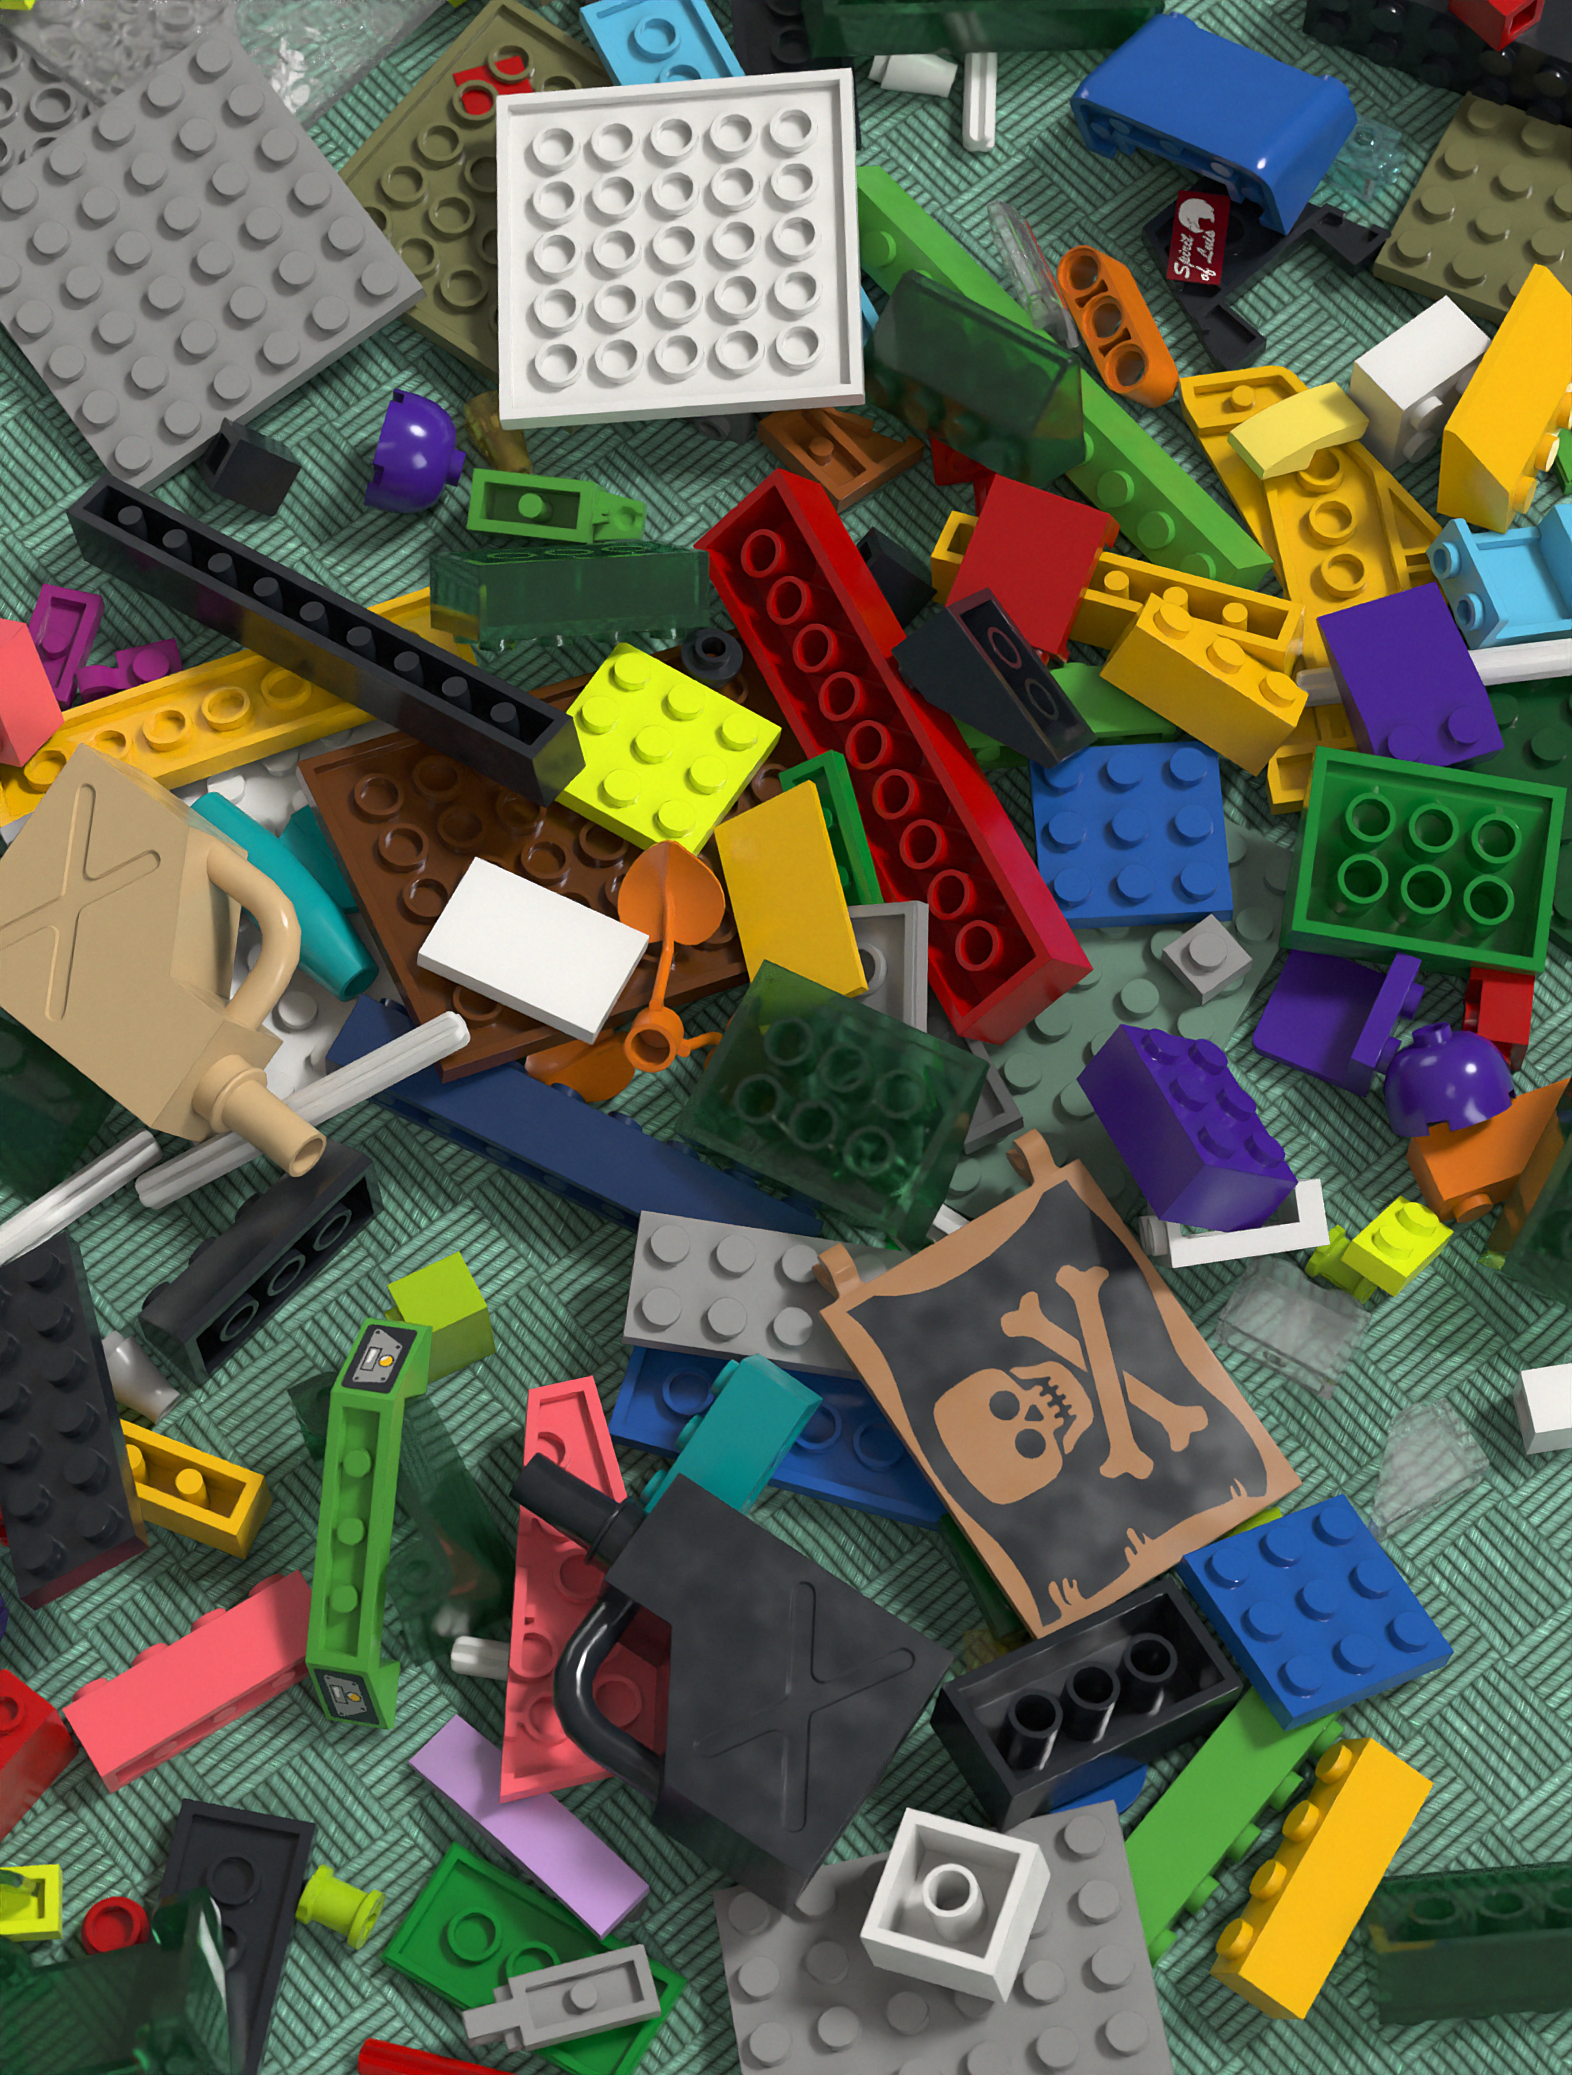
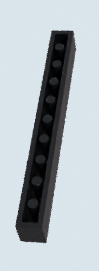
M107 472L65 511L84 561L544 808H547L586 766L572 716Z

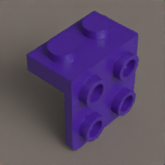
M1292 949L1255 1029L1251 1042L1252 1049L1261 1056L1366 1098L1377 1072L1386 1076L1388 1065L1401 1047L1402 1040L1393 1037L1400 1020L1412 1022L1426 989V987L1416 983L1422 960L1397 951L1388 974L1384 975L1342 957Z

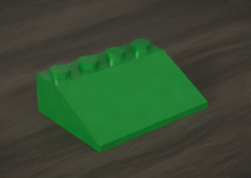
M1316 746L1286 886L1278 947L1390 966L1397 951L1422 960L1420 971L1468 979L1471 967L1535 975V980L1538 979L1545 969L1567 788Z

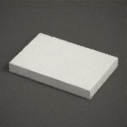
M475 857L419 950L417 965L592 1045L645 953L649 935Z

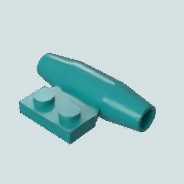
M210 792L197 799L190 807L247 850V861L271 878L293 903L302 931L297 968L341 1002L351 1001L364 993L377 978L379 967L346 914L359 913L360 911L309 804L291 814L289 822L278 839L272 832L218 792ZM241 905L243 914L261 932L258 920L249 910Z

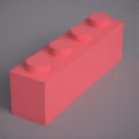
M299 1569L286 1577L283 1574H275L262 1580L251 1589L249 1599L227 1612L224 1608H218L206 1613L192 1624L190 1634L169 1646L166 1643H159L145 1649L131 1662L132 1668L110 1681L107 1678L94 1680L80 1688L73 1695V1703L63 1708L62 1711L110 1794L310 1676L305 1658L312 1590Z

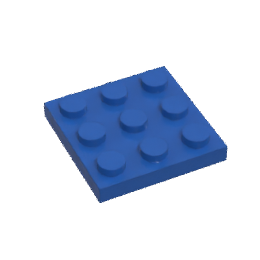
M1201 741L1086 747L1052 769H1048L1028 758L1036 867L1071 929L1200 923L1211 914L1219 922L1232 921L1233 900L1217 751Z
M1344 1494L1182 1556L1175 1570L1284 1732L1446 1666L1454 1653V1650Z

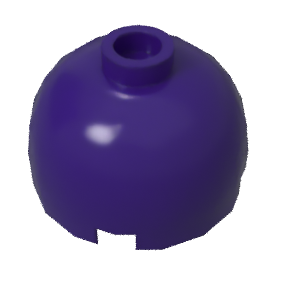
M397 388L394 389L393 398L389 402L372 464L374 465L373 471L375 473L372 483L368 482L364 506L398 514L422 512L437 503L444 491L445 485L458 487L467 452L455 449L456 427L450 415L436 402L415 393Z
M1448 1022L1429 1024L1413 1031L1412 1038L1414 1042L1396 1052L1387 1067L1383 1086L1385 1109L1392 1133L1402 1137L1430 1135L1427 1123L1448 1122L1450 1131L1462 1129L1488 1120L1506 1111L1512 1106L1510 1098L1517 1099L1511 1072L1501 1051L1489 1039L1471 1031H1451Z

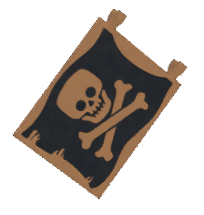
M1034 1128L1012 1142L1015 1148L1006 1153L1013 1169L1031 1184L1027 1189L870 1282L864 1283L860 1280L851 1256L841 1243L817 1256L819 1263L812 1267V1271L822 1287L836 1298V1302L820 1310L817 1316L1035 1641L1123 1599L1179 1564L1183 1555L1206 1547L1295 1491L1303 1483L1081 1160L1078 1158L1066 1166L1058 1168L1054 1164L1047 1143Z

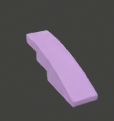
M456 1714L408 1761L409 1765L504 1858L506 1856L510 1857L552 1899L556 1897L602 1941L650 1892L649 1885L549 1792L498 1804L502 1751Z

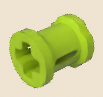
M1337 1224L1328 1232L1330 1245L1317 1246L1304 1272L1312 1278L1321 1275L1350 1295V1304L1360 1309L1378 1286L1341 1261L1351 1241L1345 1237L1346 1229Z
M322 1864L309 1880L299 1901L295 1918L305 1925L313 1920L347 1937L348 1946L358 1950L364 1945L374 1929L386 1896L385 1893L377 1889L367 1893L341 1881L334 1876V1869L332 1867Z

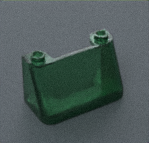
M328 1371L317 1374L286 1389L303 1444L316 1470L324 1466L331 1390L340 1372ZM426 1394L405 1398L396 1485L423 1538L396 1553L389 1562L385 1575L389 1596L398 1612L402 1625V1630L400 1631L401 1639L416 1668L451 1651L455 1640L461 1636L478 1638L509 1622L512 1615L515 1561L438 1411Z
M204 1886L173 1893L163 1897L154 1906L150 1924L156 1939L154 1941L35 1967L28 1953L19 1944L0 1936V2075H232L222 1918L220 1910L207 1887Z

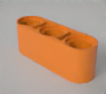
M1079 245L1070 249L1061 258L1057 267L1056 278L1058 286L1105 384L1110 390L1147 408H1158L1166 404L1173 397L1178 387L1179 375L1177 367L1131 272L1121 262L1088 245ZM1097 274L1095 282L1091 285L1094 276ZM1121 320L1118 330L1114 333L1117 323ZM1144 368L1142 377L1137 381L1140 371Z

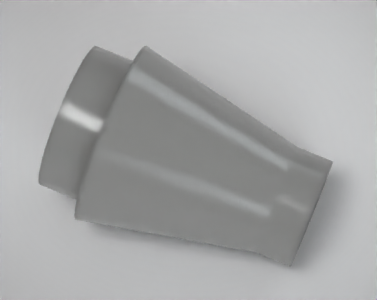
M116 1330L111 1332L102 1340L115 1400L146 1416L157 1425L175 1407L181 1398V1394L169 1384L133 1336L126 1339Z

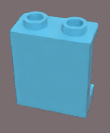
M1572 503L1554 505L1538 526L1509 529L1506 534L1496 531L1471 534L1465 519H1451L1427 549L1426 554L1430 560L1432 572L1438 578L1454 612L1456 624L1462 630L1471 650L1572 638Z

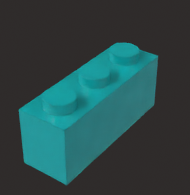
M759 1353L742 1359L740 1364L732 1359L724 1367L711 1387L710 1392L718 1398L706 1416L702 1418L696 1414L677 1438L674 1447L681 1451L678 1459L668 1473L660 1469L651 1478L638 1501L646 1506L644 1510L650 1513L680 1472L747 1516L823 1398Z

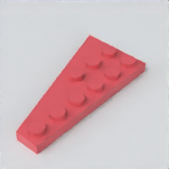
M593 1376L529 1389L526 1403L522 1470L537 1452H540L570 1473L618 1503H621L627 1497ZM520 1504L498 1804L615 1776L589 1759L565 1735L552 1704L553 1670L566 1642L596 1602L602 1579L606 1574L592 1565L586 1566L584 1559L587 1551ZM617 1642L598 1669L593 1681V1698L599 1711L611 1723L653 1750L657 1668Z

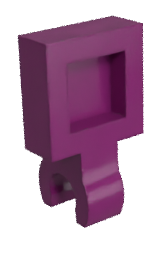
M175 638L115 652L118 668L91 665L75 672L84 705L178 673L184 669Z

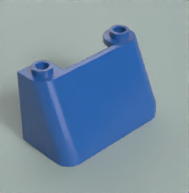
M1170 12L1168 15L1156 14L1085 77L1070 98V107L1087 150L1112 160L1119 148L1122 153L1131 156L1136 147H1140L1225 184L1231 200L1241 204L1244 198L1247 197L1249 200L1258 203L1264 209L1259 219L1261 225L1286 236L1358 122L1355 107L1349 98L1350 91L1338 79L1325 74L1320 75L1318 78L1198 28L1190 18L1178 12Z

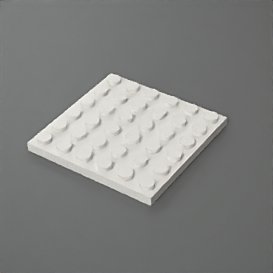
M851 68L496 96L499 420L503 430L865 404L854 84Z

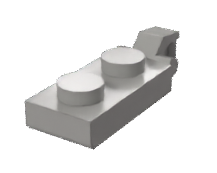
M638 1944L508 1978L509 1984L493 1989L494 2004L462 2012V2022L470 2048L505 2040L508 2053L523 2049L527 2052L660 2017L661 2009L644 1944Z

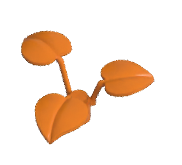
M666 839L650 846L636 858L622 881L617 901L618 915L621 923L649 935L648 943L662 940V951L649 1007L637 1014L629 1032L620 1031L615 1034L613 1027L599 1032L592 1045L577 1039L527 1056L524 1068L528 1071V1076L548 1086H551L552 1083L566 1085L578 1092L585 1099V1103L598 1102L612 1098L622 1092L632 1080L636 1068L649 1073L659 1072L670 1066L676 1054L686 1058L693 1050L707 1045H716L709 1051L705 1059L704 1076L711 1093L720 1102L736 1110L754 1113L801 1108L802 1039L793 1027L769 1038L763 1034L757 1009L747 1008L739 1010L731 1016L724 1035L711 1031L686 1040L683 1038L684 1027L681 1019L674 1011L664 1007V996L674 953V941L684 945H697L710 938L721 924L725 910V898L721 884L713 871L679 842Z

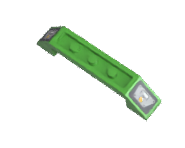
M374 1317L365 1318L331 1390L305 1658L307 1669L328 1720L386 1730L394 1728L400 1661L380 1658L404 1403L407 1397L427 1392L433 1326Z

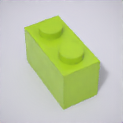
M459 1251L387 1285L392 1308L383 1312L385 1319L433 1326L427 1385L496 1353L488 1306Z

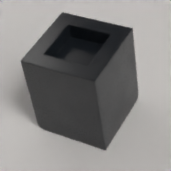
M224 417L220 431L211 441L197 467V471L212 492L272 517L277 513L302 466L285 444Z
M872 526L856 544V547L904 630L938 591L932 586V576L928 567L922 561Z

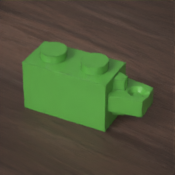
M474 468L467 530L483 536L600 549V542L643 540L647 504L607 493V488L592 481Z

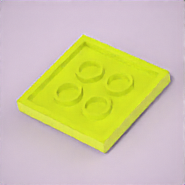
M620 640L566 712L573 717L586 766L554 800L643 850L668 839L679 842L694 856H697L714 833V827L722 822L778 744L782 728Z

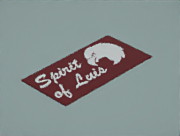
M1178 190L1166 279L1220 285L1231 203L1230 196Z

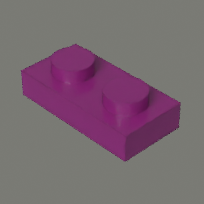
M43 583L28 630L59 708L63 712L71 709L79 687L75 671L86 666L105 605L101 595Z

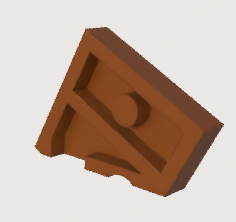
M833 407L775 411L759 421L757 437L794 474L822 485L837 514L922 460L925 447L919 439L909 435L905 443L874 432V421L855 413L840 412Z

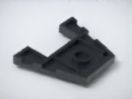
M1207 176L1202 177L1187 190L1230 196L1225 184ZM1247 197L1244 198L1241 204L1231 200L1220 285L1166 279L1177 199L1142 227L1141 241L1217 372L1220 373L1246 369L1265 353L1267 339L1229 306L1305 242L1309 241L1353 279L1378 257L1386 240L1392 234L1374 223L1369 229L1345 218L1346 211L1328 203L1319 207L1307 202L1286 236L1261 225L1259 219L1264 209L1258 203L1249 200Z

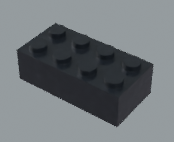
M1170 1576L942 1684L929 1724L999 1834H1002L1027 1819L1035 1818L1218 1728L1234 1709L1244 1684Z

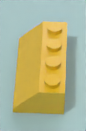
M1534 264L1443 429L1436 512L1456 519L1463 518L1468 523L1502 534H1506L1517 512L1527 513L1537 487V479L1535 478L1539 470L1548 472L1556 457L1559 446V437H1557L1562 428L1566 430L1572 428V296L1547 267L1539 264Z

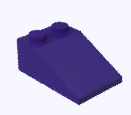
M1436 581L1316 618L1322 642L1359 753L1462 770L1493 760L1505 748L1485 686Z

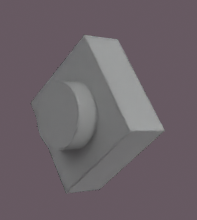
M1212 914L1162 950L1161 956L1162 962L1201 1006L1249 972L1253 961Z

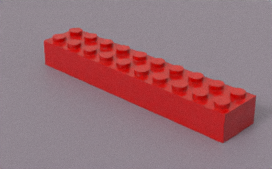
M777 468L693 545V548L808 760L829 750L844 755L881 894L885 902L920 901L929 904L927 979L956 1033L961 1037L1002 1046L1094 969L952 716L928 703L921 693L919 694L911 690L902 680L897 669L899 662L890 650L907 638L822 485Z

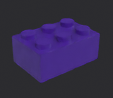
M1120 1024L1076 1080L1158 1220L1227 1233L1261 1228L1299 1182L1284 1159V1149L1277 1140L1269 1135L1257 1116L1255 1102L1240 1088L1227 1067L1228 1059L1224 1052L1217 1045L1206 1039L1193 1040L1170 1035L1156 1028L1148 1030Z

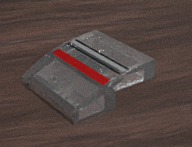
M1000 200L987 203L990 235L1033 330L1048 326L1054 341L1064 351L1082 344L1076 323L1028 221L1019 211Z

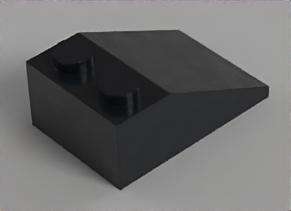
M989 587L947 606L890 650L899 662L897 669L902 680L911 690L919 694L921 693L928 703L1048 769L1054 768L1098 739Z

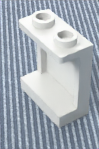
M1297 1179L1299 1183L1277 1208L1279 1221L1264 1223L1261 1228L1228 1233L1210 1231L1182 1236L1180 1224L1158 1220L1150 1204L1147 1202L1148 1215L1139 1217V1233L1143 1252L1145 1255L1152 1254L1155 1257L1156 1266L1178 1268L1330 1245L1320 1179Z

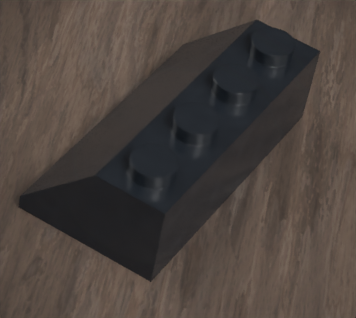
M326 1138L323 1154L307 1173L299 1177H292L282 1169L281 1178L266 1193L257 1192L241 1205L235 1215V1222L218 1239L214 1236L210 1237L195 1249L189 1259V1267L172 1283L168 1281L163 1282L149 1293L142 1304V1312L137 1316L146 1340L199 1388L204 1386L384 1211L373 1160L361 1151Z

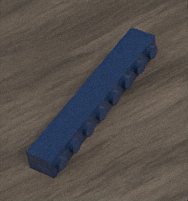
M362 994L325 1056L326 1076L414 1030L415 1026L406 1007L388 998H381L378 1002ZM515 1060L444 1084L441 1083L433 1064L365 1099L636 1235L642 1210L821 1238L824 1222L816 1219L815 1212L806 1204L790 1197H782L781 1200H778L758 1190L757 1183L740 1171L725 1168L723 1172L701 1162L698 1153L689 1146L675 1140H667L663 1143L643 1133L642 1127L625 1114L610 1111L606 1115L586 1105L585 1099L572 1088L560 1083H552L551 1086H548L528 1076V1071Z

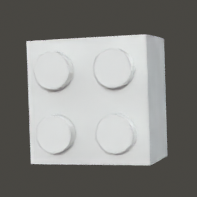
M1447 296L1440 299L1354 361L1348 396L1370 420L1362 439H1358V441L1389 473L1408 460L1411 463L1420 461L1434 448L1438 438L1443 435V429L1492 342Z
M906 1808L860 1934V1938L873 1965L1006 2005L1051 1876L1040 1846L1014 1837Z

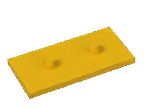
M808 780L714 827L717 847L763 1034L771 1038L869 991L816 784Z

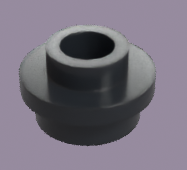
M702 629L690 634L685 639L681 648L680 661L688 677L710 689H715L726 685L737 676L741 669L743 652L738 641L730 634L718 629ZM705 653L716 654L719 657H710Z

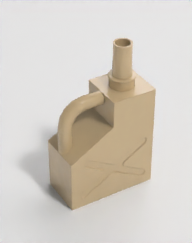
M80 742L0 859V1007L150 1128L198 1143H202L219 1133H227L232 1130L292 1177H299L307 1173L323 1154L326 1146V1137L266 1088L267 1074L264 1072V1069L284 1041L262 1023L286 990L300 957L302 931L293 903L271 878L247 861V850L141 769ZM242 905L258 920L262 933V946L255 966L232 999H230Z

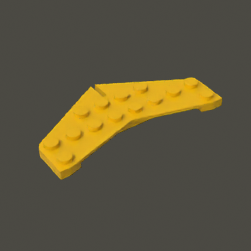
M1263 366L1179 378L1177 391L1183 417L1255 542L1275 561L1271 570L1283 589V599L1305 605L1303 651L1291 677L1294 683L1297 673L1301 670L1331 667L1316 623L1317 617L1435 581L1447 607L1449 606L1448 599L1438 578L1432 572L1430 560L1426 554L1427 549L1443 528L1358 440L1315 450L1307 469L1263 480L1255 474L1227 442L1230 431L1249 418L1286 398L1309 389L1292 371L1281 366ZM1343 703L1304 707L1295 729L1267 763L1265 789L1271 815L1302 811L1316 746L1359 753Z

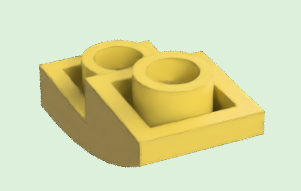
M1334 381L1300 392L1264 409L1230 431L1227 442L1255 474L1263 480L1307 469L1315 450L1362 439L1370 420Z

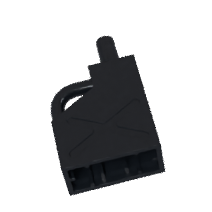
M537 1452L518 1476L509 1493V1498L587 1551L584 1559L585 1565H592L606 1574L602 1579L596 1602L566 1642L553 1670L552 1704L565 1735L589 1759L650 1799V1824L788 1916L933 1700L956 1656L680 1472L649 1513L635 1504L631 1496L624 1498L621 1503H618L542 1453ZM617 1642L657 1668L653 1750L611 1723L599 1711L593 1698V1681L599 1667Z

